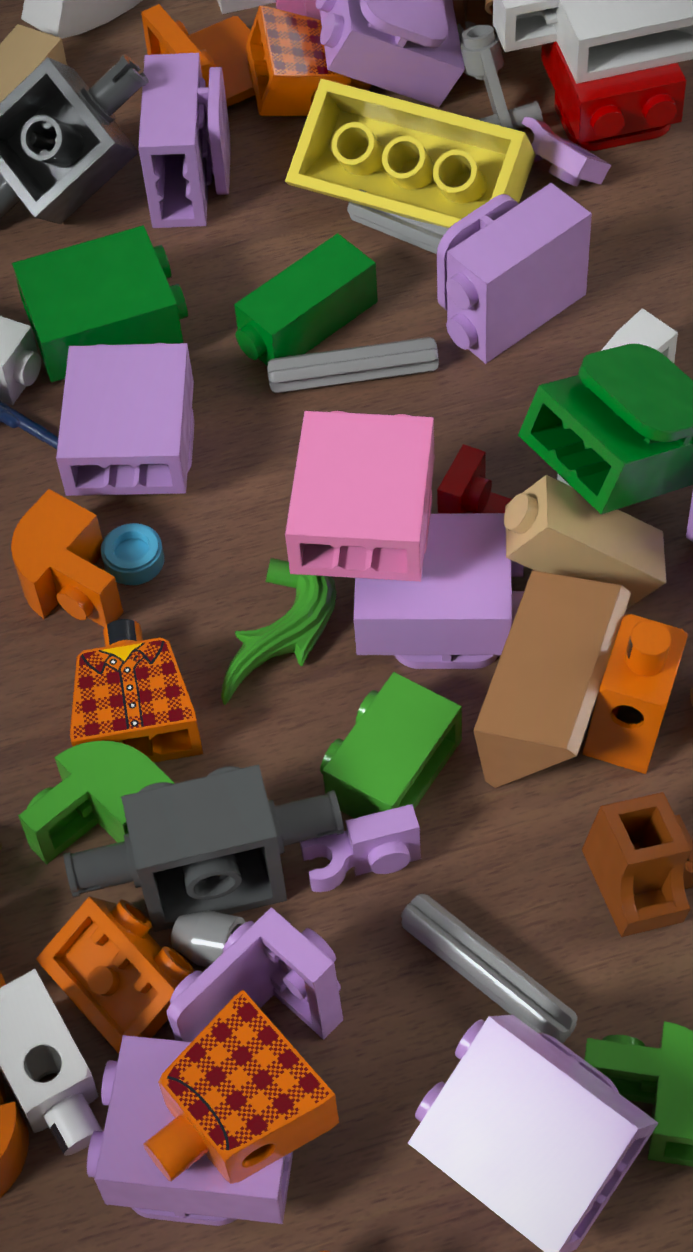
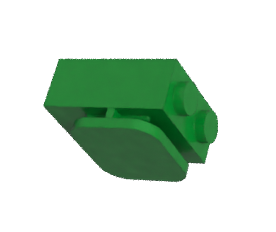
M144 225L12 263L21 301L51 382L65 379L69 346L184 343L180 319L188 317V309L179 284L169 286L167 279L172 278L164 247L162 245L153 247Z
M626 344L591 353L584 357L578 375L538 386L518 436L600 514H605L693 485V380L661 352L646 345Z

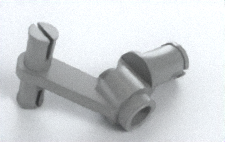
M467 21L465 22L467 30L464 31L459 23L457 29L465 67L464 73L476 79L484 80L494 114L478 120L514 130L526 127L522 124L524 117H530L543 122L542 112L537 101L510 110L507 109L497 75L498 70L504 65L500 40L494 33V28L490 25H476Z

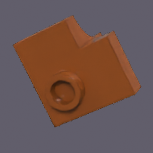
M664 792L600 806L582 847V852L620 936L625 937L683 923L691 909L685 889L693 887V841L680 814L674 815Z

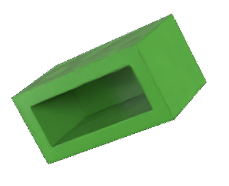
M393 672L379 692L372 690L365 697L356 716V725L345 740L336 739L325 753L320 767V772L323 774L325 794L328 791L334 790L340 811L353 818L410 804L415 809L462 741V706Z

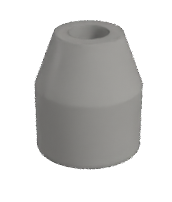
M210 910L181 915L175 921L172 929V947L194 964L209 967L223 954V948L228 938L239 926L245 923V920L242 917Z

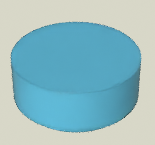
M138 523L121 525L109 532L102 542L101 556L105 571L113 575L116 582L120 584L139 585L146 583L156 577L164 565V552L160 536L149 526Z

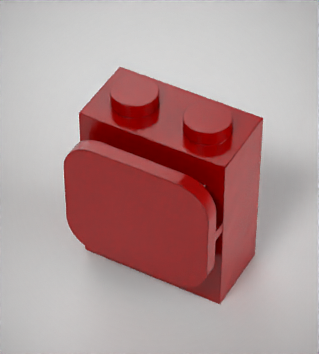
M558 43L542 44L541 60L555 90V110L568 139L583 149L598 151L659 138L669 131L671 124L682 122L687 80L678 63L576 84Z

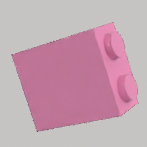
M304 411L285 531L290 574L421 582L432 507L431 487L435 459L433 417L410 416L406 414H360L343 411Z

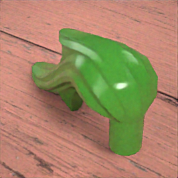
M270 558L265 582L295 588V603L283 617L269 626L257 630L235 631L236 637L243 644L232 659L224 676L221 699L224 705L228 703L242 681L269 659L295 652L298 664L300 666L304 665L323 633L335 607L337 592L332 576L290 574L288 561Z

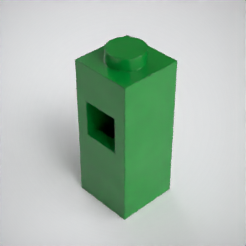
M335 234L234 304L238 329L235 336L240 348L250 359H259L266 366L271 359L307 353L378 302L376 262L340 234Z

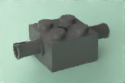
M127 55L120 57V60L90 88L74 68L47 57L0 102V219L22 200L35 218L62 224L139 153L115 122L116 118L114 112L142 86L149 83L144 73H138L141 69Z
M259 764L245 768L229 766L219 768L206 777L176 784L168 782L154 783L144 787L137 793L121 796L129 832L124 834L125 841L76 853L68 852L64 853L63 856L73 898L83 893L134 882L136 888H142L153 930L158 932L173 928L175 921L181 915L207 910L234 914L287 901L280 854L285 853L284 846L333 834H344V827L334 790L328 791L327 794L275 806L273 800H268Z

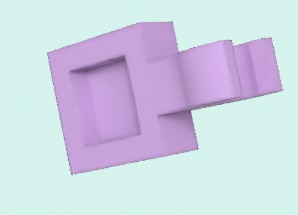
M524 117L522 124L530 128L534 133V141L532 143L536 154L534 162L540 161L543 158L553 163L549 173L576 187L581 179L602 184L611 167L609 163L572 141L556 135L546 123L530 117Z
M412 804L346 820L347 830L344 831V834H333L300 842L304 861L317 857H325L331 861L324 868L309 871L310 885L314 892H326L336 888L342 883L347 871L352 867L356 876L369 872L390 874L403 869L409 862L421 859L420 827Z

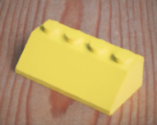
M320 79L285 182L291 186L398 216L450 228L453 224L498 195L507 194L519 203L536 154L525 132Z

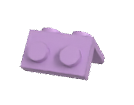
M271 907L255 923L248 921L239 926L225 943L223 954L203 973L195 971L189 974L176 987L170 999V1006L167 1009V1016L175 1040L192 1042L227 1003L242 990L249 995L259 1008L275 995L324 1040L343 1021L339 996L341 986L336 977L334 964L336 961L335 953L316 932L306 928L300 933Z

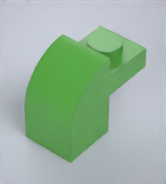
M114 741L86 742L73 746L54 757L62 781L55 787H49L39 792L30 801L27 809L18 817L30 848L47 865L96 824H99L117 843L125 841L124 834L129 832L121 796L137 793L144 787L154 783H175L145 754L134 747Z
M664 1021L659 1048L647 1047L641 1040L626 1035H609L602 1040L587 1038L584 1060L607 1076L614 1083L619 1094L627 1100L653 1104L652 1118L658 1122V1125L650 1136L648 1160L693 1167V1031L684 1026Z

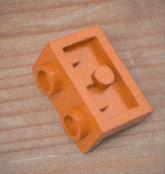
M89 896L37 956L36 960L119 1054L123 1035L152 1038L168 1020L167 1009L170 1006V999L174 990L185 977L195 972V970L178 952L167 946L163 948L159 946L147 933L152 927L151 922L133 904L123 899L116 904Z

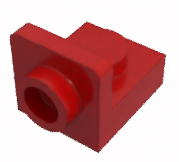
M465 444L462 445L437 489L438 514L505 513V506L512 499L491 492L492 481L486 478L485 451Z

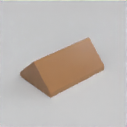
M535 570L531 571L473 730L485 782L497 788L578 755L632 592L622 585Z

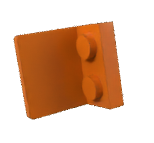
M160 4L141 11L148 55L199 53L202 78L205 80L206 87H209L210 67H222L227 107L255 95L246 50V43L251 30L238 16H232L189 35L184 24L180 20L174 21Z

